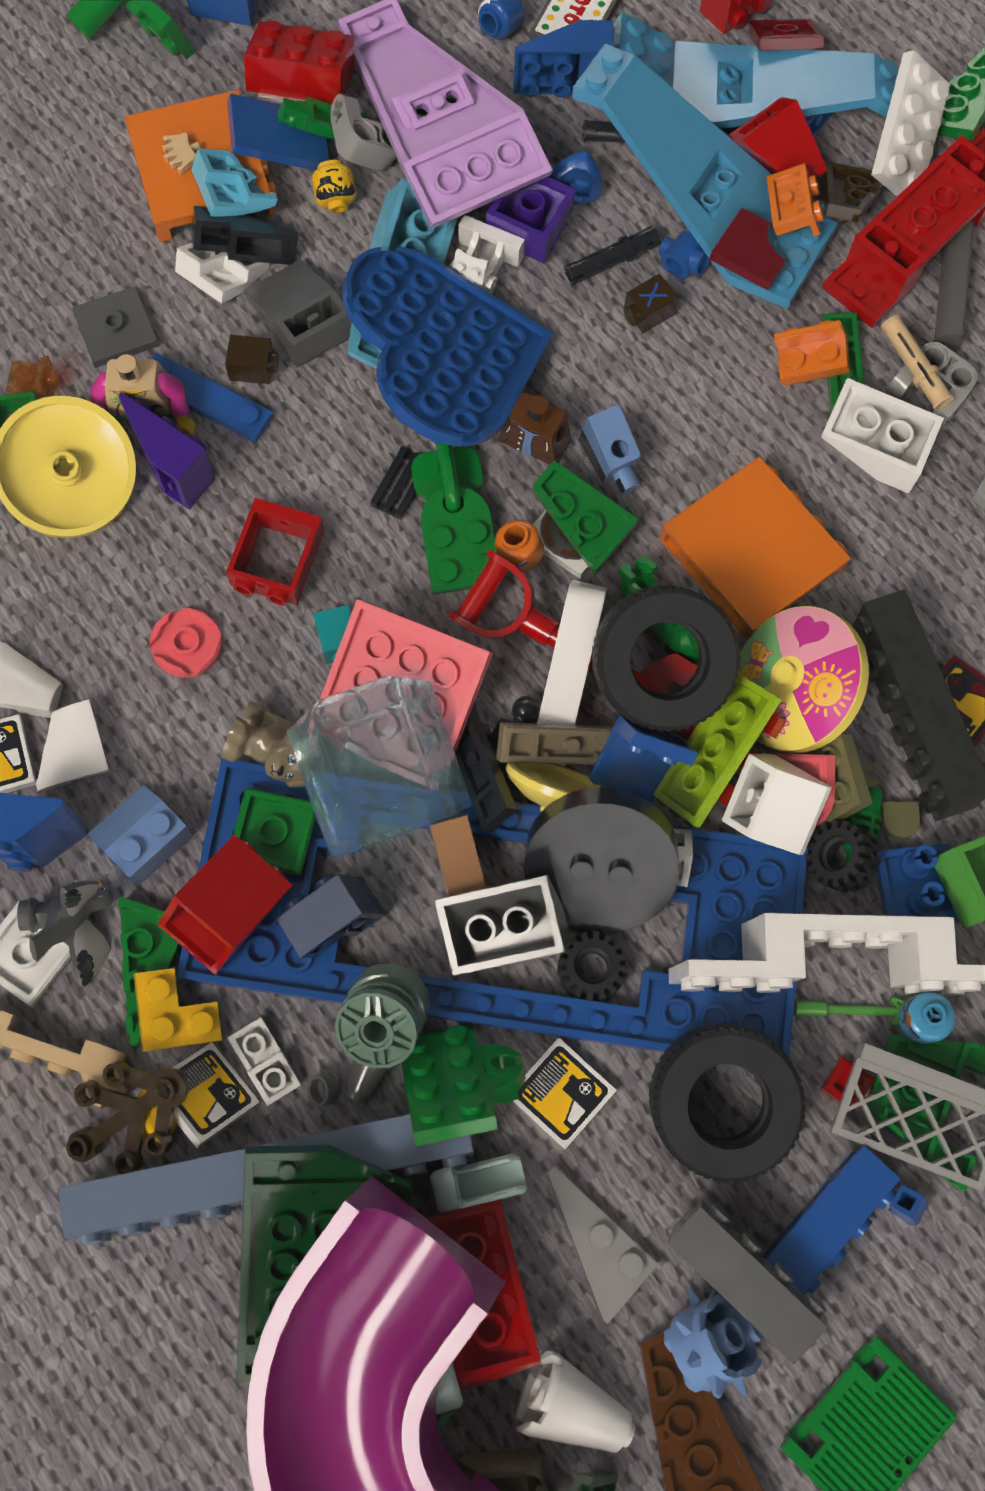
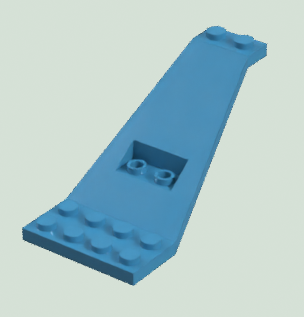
M621 12L615 21L613 47L637 56L719 129L742 126L780 97L796 99L804 117L865 107L885 118L887 117L899 68L891 60H884L874 53L811 49L759 50L757 46L674 41L666 33L658 32L644 24L639 18L631 17L624 12Z
M604 44L573 86L572 98L604 111L709 258L712 250L741 208L771 222L768 230L769 243L774 251L784 258L786 262L769 290L756 285L713 261L711 262L727 284L789 309L841 223L825 216L824 202L819 200L824 213V220L819 222L821 235L814 237L810 226L777 236L773 228L766 176L772 174L637 56Z

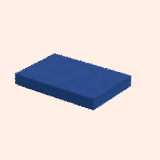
M230 93L227 106L233 154L314 171L317 170V166L320 163L329 160L326 137L300 130L296 126L290 127L278 122L277 111L280 104Z

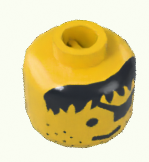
M327 160L317 166V170L311 176L315 202L319 207L328 209L329 213L332 214L347 211L348 205L352 204L357 197L354 175L351 168L344 165L340 160Z

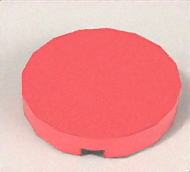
M182 608L183 611L174 613L171 611L154 625L150 635L151 653L157 665L166 673L180 678L195 677L208 671L216 663L222 650V635L215 620L205 612L193 608Z

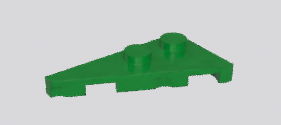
M120 896L118 908L121 914L122 929L120 941L123 948V987L126 993L127 1016H125L126 1031L129 1036V1045L140 1048L141 1037L134 974L171 969L181 945L157 925L165 911Z

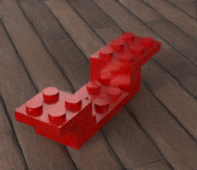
M985 128L975 137L974 141H969L961 135L855 236L846 260L824 280L822 289L852 313H857V317L869 327L873 328L915 287L925 264L969 221H973L972 223L977 227L985 219Z

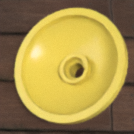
M507 762L506 771L511 781L525 797L541 805V812L553 801L568 793L581 789L603 787L593 784L588 775L558 764Z

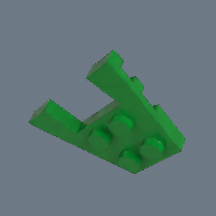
M892 1035L888 1038L884 1049L887 1052L960 1079L963 1067L985 1076V1045H980V1043H959L940 1040L932 1044H919L911 1041L907 1036ZM875 1074V1080L871 1085L868 1096L883 1089L877 1074ZM885 1077L889 1086L897 1083V1081ZM906 1085L892 1091L901 1112L921 1104L913 1087ZM923 1092L926 1101L936 1097L934 1095ZM887 1095L866 1103L871 1115L878 1122L896 1115ZM942 1100L929 1106L939 1127L944 1125L951 1102L947 1100ZM924 1109L904 1118L913 1138L933 1130ZM899 1121L885 1126L902 1143L908 1141ZM937 1136L916 1144L923 1159L928 1162L946 1156ZM948 1145L951 1153L959 1150ZM967 1153L955 1159L962 1175L971 1177L977 1157ZM949 1162L940 1165L953 1171ZM941 1176L956 1190L966 1191L967 1185Z

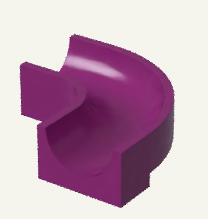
M373 1176L344 1201L294 1271L278 1297L263 1330L253 1363L247 1403L246 1434L249 1469L254 1491H501L477 1470L469 1479L455 1464L443 1443L439 1431L436 1404L442 1375L488 1314L506 1281Z

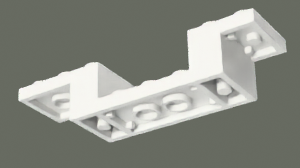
M764 913L741 924L743 960L688 959L668 969L669 984H681V991H704L705 987L719 985L720 992H741L743 988L756 986L757 992L774 993L780 992V989L793 988V982L806 978L805 947H813L815 942L828 941L830 948L852 947V943L865 942V948H888L890 988H904L905 995H916L928 991H941V995L945 996L964 995L965 992L981 991V984H985V965L957 964L954 917Z

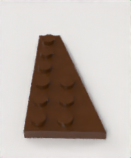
M666 1329L639 1343L665 1491H763L712 1392L702 1390L696 1393L686 1386L683 1374L677 1367L673 1354L664 1344V1331Z

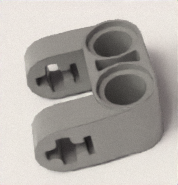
M338 94L333 100L330 112L338 153L348 162L379 171L387 170L397 157L377 112L373 120L361 117L359 102L356 98Z
M930 342L925 344L921 350L929 361L937 365L940 370L939 377L954 397V400L946 407L938 411L933 410L932 412L944 418L940 427L943 430L967 400L977 382L978 374L969 362L939 342ZM906 365L898 372L887 388V391L900 400L914 386L912 382L914 377ZM919 367L920 370H921V371L923 372V374L925 375V377H926V379L928 380V382L930 383V385H931L932 387H934L933 384H932V383L930 382V380L928 379V377H927V375L925 374V372L923 371V369H922L921 367ZM952 380L960 381L964 386H957Z

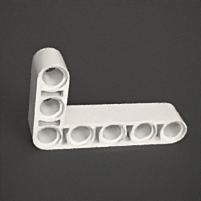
M577 580L571 581L537 724L575 725L607 587Z

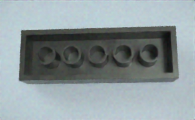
M903 589L864 602L852 627L857 631L865 646L869 664L868 680L870 682L875 681L880 693L877 695L878 705L883 714H889L894 725L891 727L893 740L897 747L903 746L908 758L905 760L907 773L912 780L917 779L922 793L919 794V799L926 814L931 813L936 822L975 809L985 799V769L906 590Z

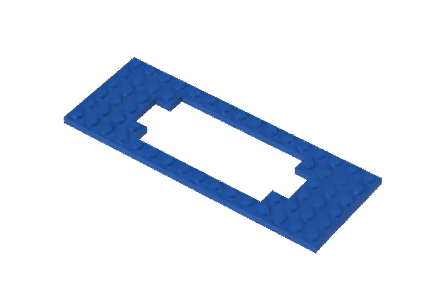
M221 759L198 871L233 836L246 788L318 802L320 807L302 877L285 874L292 887L216 975L182 947L176 978L184 981L343 1004L354 981L363 970L369 967L337 963L340 939L314 958H300L276 920L286 912L284 907L290 901L302 895L306 898L311 894L318 850L355 855L361 820L430 829L428 822L463 812L468 816L473 836L526 844L530 828L541 813L540 806L514 802L517 811L504 820L494 832L482 829L469 795L312 772L313 780L310 786L288 787L284 781L268 777L265 772V765L240 761L229 762ZM671 825L676 829L692 830L693 859L688 886H677L669 901L687 904L681 963L688 959L743 960L741 924L764 913L802 914L807 868L805 855H808L807 848L804 855H798L748 838L747 836ZM678 842V846H683V843ZM643 970L641 973L638 1006L636 1008L417 975L421 978L429 992L430 1009L427 1016L429 1018L665 1053L664 1051L667 1047L670 1048L672 1046L671 1043L676 1041L681 1035L684 1036L687 1034L686 1032L694 1030L699 1026L729 1023L757 1031L775 1043L784 1051L788 1058L790 1055L796 981L793 982V988L780 989V992L774 993L757 992L756 986L743 988L741 992H720L719 985L705 987L704 991L688 992L681 991V984H669V974Z

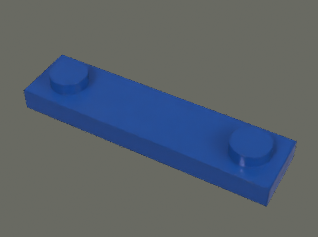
M155 353L152 359L161 364L167 373L182 382L188 408L191 411L254 443H257L274 417L271 410L158 353Z

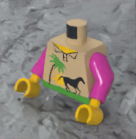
M128 354L122 355L118 359H111L107 362V371L101 372L91 385V402L105 409L115 419H127L118 397L122 392L131 399L137 397L144 401L150 407L152 413L159 418L166 416L169 419H175L176 417V425L179 431H185L188 437L195 434L196 424L187 417L189 408L182 382L167 373L161 364L154 359H135Z

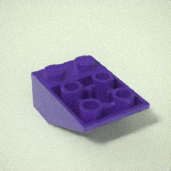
M121 392L118 397L130 427L161 491L190 510L215 480L211 468L212 463L208 459L206 452L207 447L196 436L190 435L188 437L180 432L177 425L168 417L162 416L159 418L141 399L137 397L131 399Z

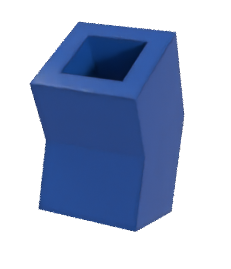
M901 1185L888 1211L909 1225L917 1226L929 1203L923 1195ZM906 1199L913 1203L910 1211L902 1207Z

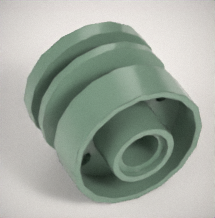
M394 963L376 964L363 970L351 986L348 996L344 999L334 1025L337 1041L345 1054L357 1063L371 1068H390L404 1062L414 1050L430 1009L429 992L421 978L410 969Z

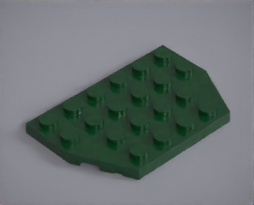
M331 1145L245 1146L237 1382L251 1381L253 1363L261 1336L278 1297L294 1271L344 1201L373 1176L411 1206L412 1187L410 1181Z

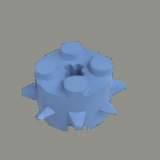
M691 1288L687 1289L691 1306L678 1311L671 1320L670 1328L664 1331V1344L673 1354L677 1367L683 1374L686 1386L696 1393L702 1390L712 1391L714 1397L721 1398L726 1386L733 1383L745 1397L747 1393L742 1379L756 1374L762 1362V1359L756 1358L757 1351L755 1345L756 1342L761 1341L760 1332L715 1289H712L709 1298L702 1301Z

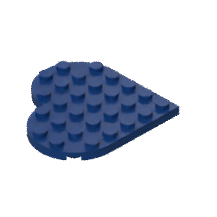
M398 246L396 251H382L380 247L365 251L353 261L343 282L342 298L350 320L366 342L373 344L381 350L377 361L376 378L385 402L396 415L399 422L407 425L436 444L452 446L477 445L491 439L500 431L553 334L551 331L436 259L405 247Z

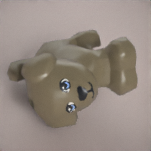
M250 701L243 714L245 719L236 717L221 757L229 762H236L242 755L249 756L259 763H265V772L268 777L284 781L288 787L310 786L313 780L312 771L316 765L317 754L320 751L318 741L312 739L310 733L296 728L293 721L276 716L267 711L261 704Z

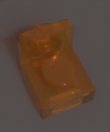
M46 355L40 356L39 364L12 361L5 391L7 395L31 391L35 394L36 399L50 397L51 389L55 390L58 386V371L54 369L49 356Z

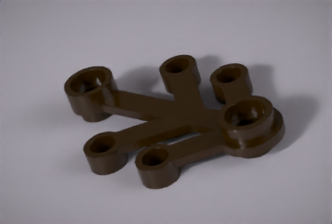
M118 1060L104 1068L103 1079L105 1083L113 1088L128 1083L149 1092L137 1098L101 1087L95 1080H88L79 1084L75 1088L74 1097L80 1106L89 1107L97 1103L120 1111L95 1128L86 1126L73 1132L68 1138L66 1150L73 1160L79 1162L89 1161L101 1153L103 1141L128 1125L124 1152L120 1153L115 1159L116 1170L120 1174L139 1171L143 1166L141 1151L147 1113L156 1106L155 1131L145 1138V1151L152 1157H160L171 1149L172 1137L170 1132L174 1107L181 1105L185 1101L190 1084L185 1073L179 1069L165 1067L152 1074L131 1068L126 1062ZM114 1068L119 1071L120 1080L115 1077ZM165 1084L169 1086L170 1094L167 1092ZM86 1088L91 1092V1099L85 1093ZM155 1138L160 1140L162 1149L156 1146ZM79 1142H80V1143L82 1144V1146H83V1151L81 1150V1148H80V1146H79ZM126 1157L132 1161V1168L128 1166Z

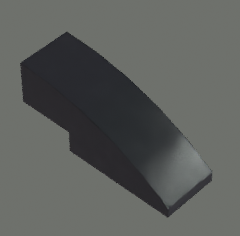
M193 206L191 229L193 250L226 252L228 260L287 265L295 263L298 241L297 231L246 214L211 217L207 207Z

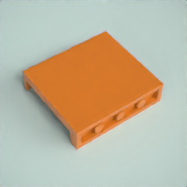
M239 89L124 116L159 242L172 239L169 228L192 223L193 206L207 207L192 173V166L183 174H179L178 167L172 169L169 162L165 161L164 154L167 153H164L162 146L166 145L163 136L185 132L189 136L190 145L198 142L201 149L227 150L232 153L227 100L230 93L240 95ZM233 154L244 168L250 170L257 177L255 183L257 187L265 194L273 192L277 196L273 181H266L265 175H270L267 160ZM273 207L268 208L269 215H274Z
M760 456L665 523L659 536V540L709 598L728 616L727 618L746 640L767 619L790 608L837 572L842 574L851 560L845 546L830 536L825 530L821 519L816 515H812L804 507L800 496L794 490H789L780 480L776 469L772 465L766 464Z

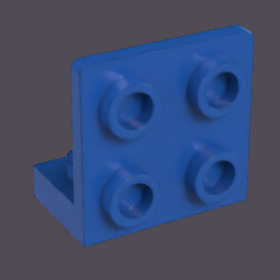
M619 714L589 779L593 784L606 788L625 790L641 796L647 801H653L655 797L653 793L667 773L670 765H677L678 762L692 766L698 752L679 734L644 728Z

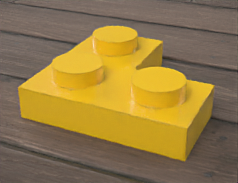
M175 968L134 974L142 1052L222 1040L218 1002L179 1007Z

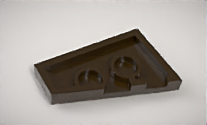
M826 161L825 165L828 171L822 174L825 216L840 223L848 221L859 222L882 191L884 185L871 175L872 170Z

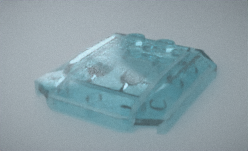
M393 676L375 679L314 701L306 712L285 731L331 858L372 846L458 814L472 806L430 681Z

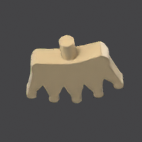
M185 132L163 136L166 145H163L162 149L164 153H167L164 154L165 161L169 162L172 169L178 167L179 174H183L193 166L196 156L194 151L201 148L199 143L196 142L190 145L189 136Z

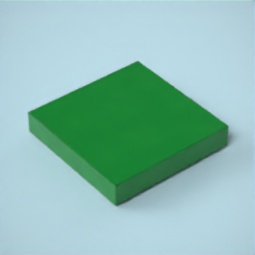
M246 788L233 835L235 834L240 840L250 843L256 849L258 855L270 866L279 868L284 874L302 877L320 805L318 802Z

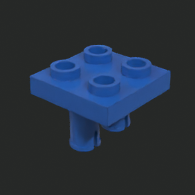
M949 843L880 850V852L874 853V856L881 858L880 865H874L877 871L876 876L884 916L954 917V920L958 919L934 867L938 862V857L936 856L950 850Z

